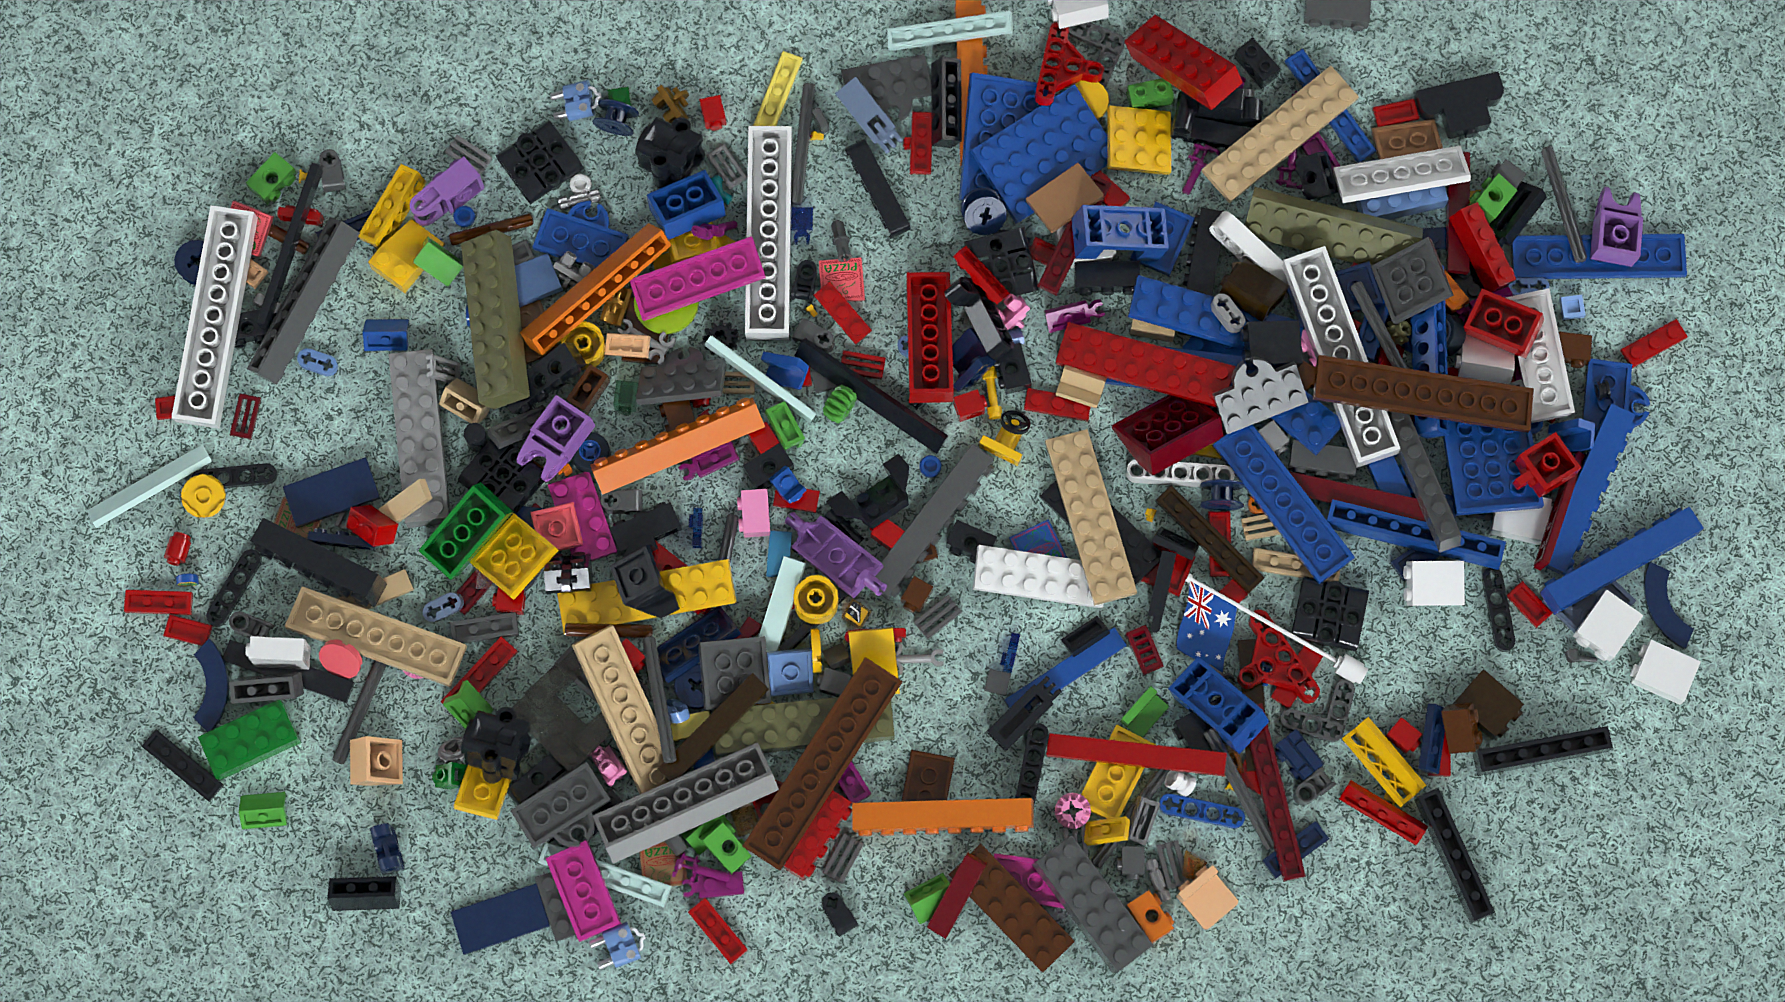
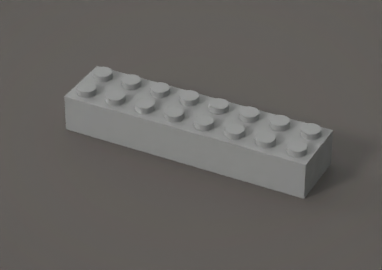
M432 349L388 354L401 489L403 491L418 479L425 478L432 496L430 501L405 518V524L408 528L439 525L451 512L440 405H438L440 402L438 381L427 377V372H430V369H427L426 364H429L430 361L426 360V356L435 355Z
M757 742L593 815V819L614 864L779 789Z

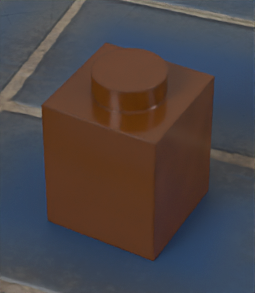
M914 576L901 597V603L904 604L903 608L911 613L915 611L920 613L933 592V586Z

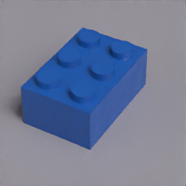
M706 170L647 194L649 210L668 240L691 231L695 225L701 226L703 223L707 224L726 216L723 199Z

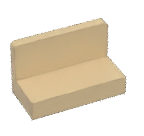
M1065 365L1056 395L1097 408L1107 377Z

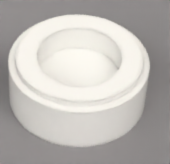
M577 174L572 177L570 188L574 194L590 192L592 184L587 175Z

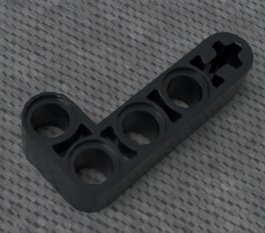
M1179 107L1175 112L1170 137L1174 140L1179 138L1183 139L1184 142L1193 144L1199 142L1204 143V146L1208 145L1213 148L1223 147L1227 150L1251 129L1194 117L1195 111L1192 109Z
M960 277L944 291L945 297L951 304L963 306L987 354L992 359L997 361L1014 348L1013 339L993 301L987 298L986 292L976 285L971 278Z

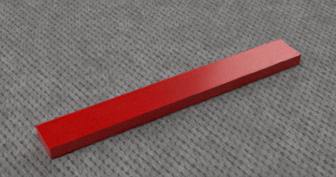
M1049 733L1046 753L1047 757L1225 776L1227 753L1053 733Z

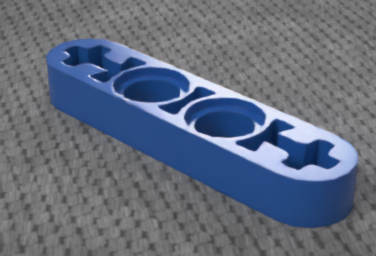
M1165 794L1159 801V809L1166 815L1232 829L1241 827L1245 821L1244 812L1232 806L1175 794ZM1170 798L1173 804L1179 805V800H1182L1181 813L1176 812L1178 810L1177 807H1171L1170 810H1167L1163 802ZM1186 804H1195L1197 812L1194 815L1187 814L1184 809ZM1209 808H1216L1218 810L1219 817L1217 819L1211 820L1207 817L1206 812ZM1223 809L1227 810L1225 815L1232 816L1234 812L1238 813L1241 821L1233 824L1232 819L1225 818V822H1221Z

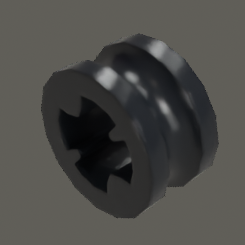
M1603 380L1602 383L1595 381L1594 390L1597 400L1601 401L1604 397L1605 399H1610L1611 392L1608 381Z

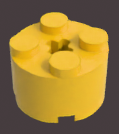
M583 321L561 339V344L569 342L574 343L587 364L581 370H586L590 364L597 367L605 357L606 344L603 334L593 323ZM587 344V347L580 348V345L584 346Z
M820 575L808 576L794 590V607L799 618L810 624H823L829 622L836 614L838 609V592L828 578ZM815 596H818L820 600L817 603H813Z

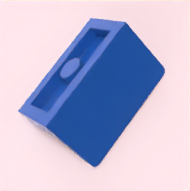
M365 320L363 328L364 351H408L407 331L409 320Z
M763 351L761 360L769 366L766 376L781 387L800 390L809 365L798 357Z
M1577 418L1551 424L1548 427V434L1556 432L1571 453L1590 450L1594 447L1595 423Z

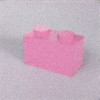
M767 489L741 490V497H737L738 511L742 510L743 517L738 519L739 532L744 533V538L770 536Z

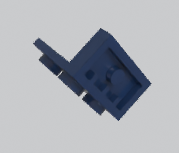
M973 328L967 329L952 345L953 367L959 373L957 376L958 380L953 384V387L957 392L972 387L997 362L987 354Z

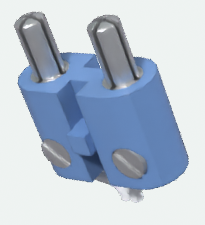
M588 80L564 85L562 91L550 94L552 100L564 98L566 101L565 110L554 113V119L568 118L569 121L594 116L598 100L602 98L601 92L598 93L593 86H590ZM592 90H593L594 94L598 96V97L595 99V105H594V103L592 102V98H593V96H592Z
M624 922L602 932L603 936L589 941L591 948L606 943L610 952V958L597 963L598 968L601 970L613 964L615 968L641 959L639 952L643 949V940L646 938L644 933H639L636 928H630L628 922ZM631 931H635L636 935L641 937L639 948H637Z

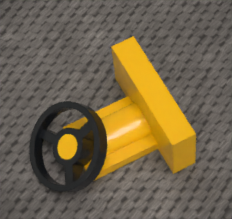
M1009 410L1005 411L1001 416L1000 423L1002 427L995 440L983 435L979 442V448L1018 466L1022 460V454L1014 449L1022 434L1029 431L1031 423L1029 418L1023 413ZM1011 415H1018L1022 417L1025 422H1021L1017 418H1012Z

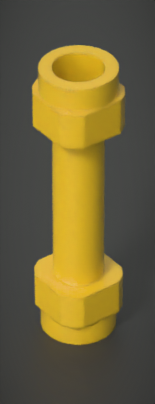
M994 366L982 376V379L986 380L990 406L987 408V414L990 420L1000 419L1002 416V407L998 405L995 386L997 371H995Z

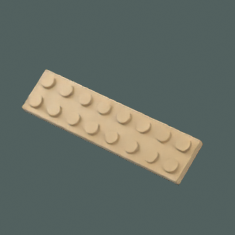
M1329 66L1210 162L1201 172L1223 197L1231 203L1357 101L1359 96L1332 66Z
M1088 429L1045 440L1094 606L1136 595V586Z
M303 586L285 624V628L325 643L329 640L337 639L343 641L342 643L345 645L349 643L361 656L449 687L452 685L467 649V645Z
M610 625L572 644L639 794L670 782L658 769L664 761L656 718L614 626Z

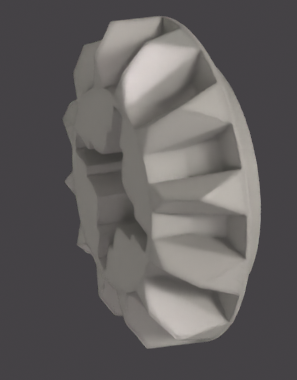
M463 737L449 739L439 747L438 756L441 761H444L446 764L463 761L465 758L464 754L461 753Z

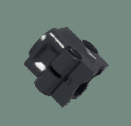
M656 117L642 131L635 149L639 167L652 173L653 183L660 189L689 177L692 171L699 167L705 158V153L701 146L703 142L702 135L692 131L690 121L684 117H679L672 123Z
M510 707L498 709L496 715L478 710L475 718L469 721L462 740L461 753L464 754L465 765L482 769L483 779L488 783H497L502 777L517 781L520 774V762L531 746V737L528 734L530 722L516 719V713Z

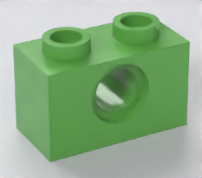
M1163 78L1127 86L1126 96L1131 108L1154 109L1173 104L1174 94L1172 86Z
M274 152L249 178L246 185L249 190L268 205L271 201L275 202L280 197V191L285 186L289 187L293 184L297 173L288 162ZM278 177L275 183H268L270 178Z
M1499 173L1493 178L1488 176L1480 185L1482 187L1481 191L1477 190L1469 199L1471 201L1470 205L1478 202L1480 208L1485 213L1488 224L1498 216L1517 192V189Z
M718 820L699 839L722 866L732 874L751 855L746 848L742 847L745 841L742 838L738 841L733 835L736 832L735 829L728 822L724 824ZM731 840V848L728 851H723V842Z

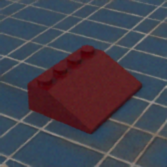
M1167 395L1111 425L1113 431L1134 459L1151 475L1161 472L1223 437L1221 416L1202 403L1172 395Z

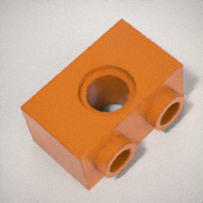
M1147 891L1128 903L1126 909L1149 940L1154 943L1173 931L1174 927L1172 925L1174 920L1168 912L1164 913L1160 905H1162V902L1157 894H1151L1150 891ZM1146 912H1155L1157 914V921L1149 922L1145 917Z

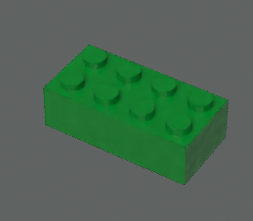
M481 482L475 484L418 551L452 580L463 572L470 563L469 561L491 539L513 511Z
M276 700L198 736L213 774L219 781L302 743L285 704L281 700Z

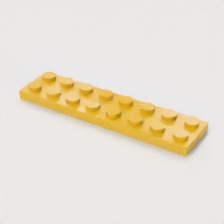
M729 559L659 572L664 587L674 591L680 607L679 610L669 615L737 603ZM615 580L592 584L591 591L557 593L564 634L566 623L617 625L657 618L623 605Z

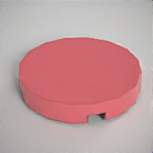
M341 640L327 641L319 652V660L322 666L329 673L344 679L356 676L362 665L360 653L349 643L347 645L343 644Z

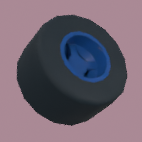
M591 432L572 457L574 465L582 472L593 474L590 465L598 458H608L611 456L609 444L603 436Z

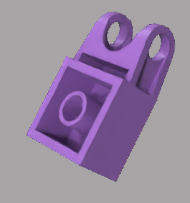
M465 157L454 160L446 171L437 173L432 178V181L411 199L410 209L414 214L415 221L419 225L428 226L448 211L450 214H453L458 207L463 206L485 189L481 176ZM417 201H422V203L415 209V203ZM429 213L431 214L430 218L425 221H422L418 218V216L422 217L428 215Z
M1603 187L1593 219L1590 259L1632 267L1640 258L1643 217L1639 193L1633 192L1630 195L1628 204L1622 206L1613 200L1610 188Z
M555 395L530 429L531 432L518 454L517 463L524 466L535 457H545L546 464L541 478L545 482L550 481L571 460L594 429L595 424L593 420Z

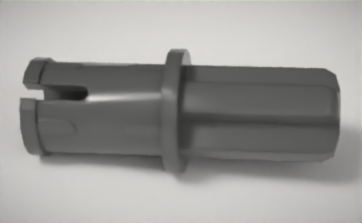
M835 220L831 224L834 236L832 242L836 246L838 260L844 262L843 256L845 255V260L848 261L852 257L848 245L850 239L846 236L843 221Z

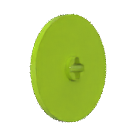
M634 298V309L638 319L647 329L658 334L662 332L674 334L685 329L694 320L699 307V302L643 321Z

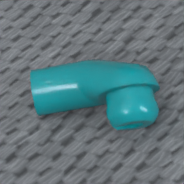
M714 175L711 180L722 197L723 202L729 205L733 195L723 191L722 177Z

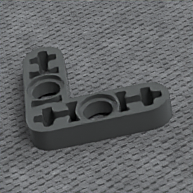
M1091 22L1080 24L1079 28L1082 30L1078 29L1076 32L1070 26L1069 36L1101 49L1096 62L1101 63L1103 58L1112 60V66L1104 67L1102 78L1104 83L1100 82L1106 88L1123 52L1124 38L1118 33ZM1086 27H1089L1086 37L1083 36ZM1096 31L1101 34L1102 38L1098 41H1093L1090 38V34ZM1105 35H1108V41L1114 42L1115 40H1118V44L1120 46L1112 48V43L1106 41L1105 45L1102 44L1104 42ZM1092 69L1091 74L1097 75L1099 72Z
M1346 679L1340 680L1336 684L1326 719L1295 709H1287L1280 716L1282 727L1290 731L1297 729L1300 734L1334 743L1339 741L1344 734L1355 693L1354 684ZM1344 684L1348 685V690H1351L1350 693H1346L1344 698L1345 701L1348 700V704L1344 701L1335 700L1336 697L1338 699L1341 698L1342 691L1339 690V687H1343ZM1334 706H1342L1345 714L1342 717L1335 716L1333 714ZM1289 714H1293V719L1299 721L1301 719L1300 716L1304 717L1301 729L1297 728L1299 723L1296 722L1288 725L1284 716L1288 717ZM1308 720H1314L1318 728L1316 731L1310 732L1306 729L1305 723ZM1322 723H1326L1324 727L1326 729H1331L1333 726L1336 727L1339 735H1335L1332 738L1327 731H1323V735H1320Z

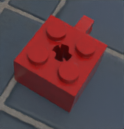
M1555 432L1518 456L1514 463L1520 470L1521 476L1517 477L1512 484L1517 490L1528 484L1540 498L1573 478L1579 472L1581 466Z

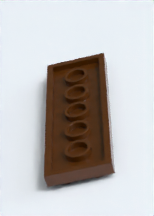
M980 843L970 854L986 862L987 865L970 898L1043 973L1075 940ZM961 862L948 874L952 879Z

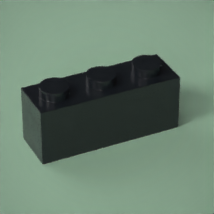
M1140 261L1075 262L1074 291L1081 296H1090L1092 292H1101V295L1106 296L1113 295L1114 292L1133 295L1136 278L1140 275Z
M661 502L655 505L651 511H640L634 514V518L625 521L623 519L613 524L610 531L621 556L625 554L632 540L649 532H652L655 541H658L682 530L671 502L667 504Z
M397 876L329 878L327 899L332 911L399 909L401 887Z

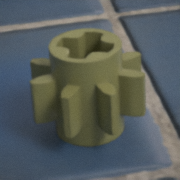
M1392 320L1387 322L1389 327L1386 329L1395 345H1402L1409 341L1407 336L1411 335V327L1407 321L1404 320L1398 324H1394Z

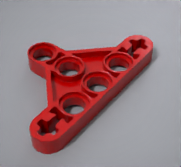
M1057 22L1050 26L1035 93V101L1042 106H1048L1053 103L1055 92L1079 81L1097 83L1102 80L1104 67L1101 63L1085 59L1067 39L1069 27L1059 29ZM1057 31H1061L1060 38L1056 37ZM1052 45H1057V46H1059L1061 49H1060V50H1052V49L1050 48V46H1052ZM1054 61L1057 65L1050 66L1046 62ZM1074 65L1078 67V70H1070L1068 66ZM1095 69L1099 74L1093 75L1089 73V70ZM1046 76L1052 77L1054 81L1047 82L1043 78ZM1044 89L1048 90L1047 96H1043Z
M1259 609L1253 611L1274 623L1266 611ZM1250 616L1248 624L1256 635L1251 663L1240 670L1237 676L1238 684L1245 689L1253 688L1261 682L1294 690L1300 700L1306 704L1314 703L1319 697L1320 688L1283 634L1263 622L1262 624L1260 622L1255 623L1256 618ZM1274 634L1277 637V642L1274 644L1269 643L1266 640V635ZM1282 651L1287 652L1290 660H1280L1278 653ZM1267 662L1271 665L1272 670L1264 672L1260 668V664ZM1294 669L1299 670L1302 673V678L1299 680L1294 679L1291 676V671ZM1242 674H1252L1254 681L1251 683L1245 682L1242 679ZM1306 688H1307L1308 691H1310V690H1313V691H1314V693L1312 694V696H1311L1310 694H1308V695L1305 694Z

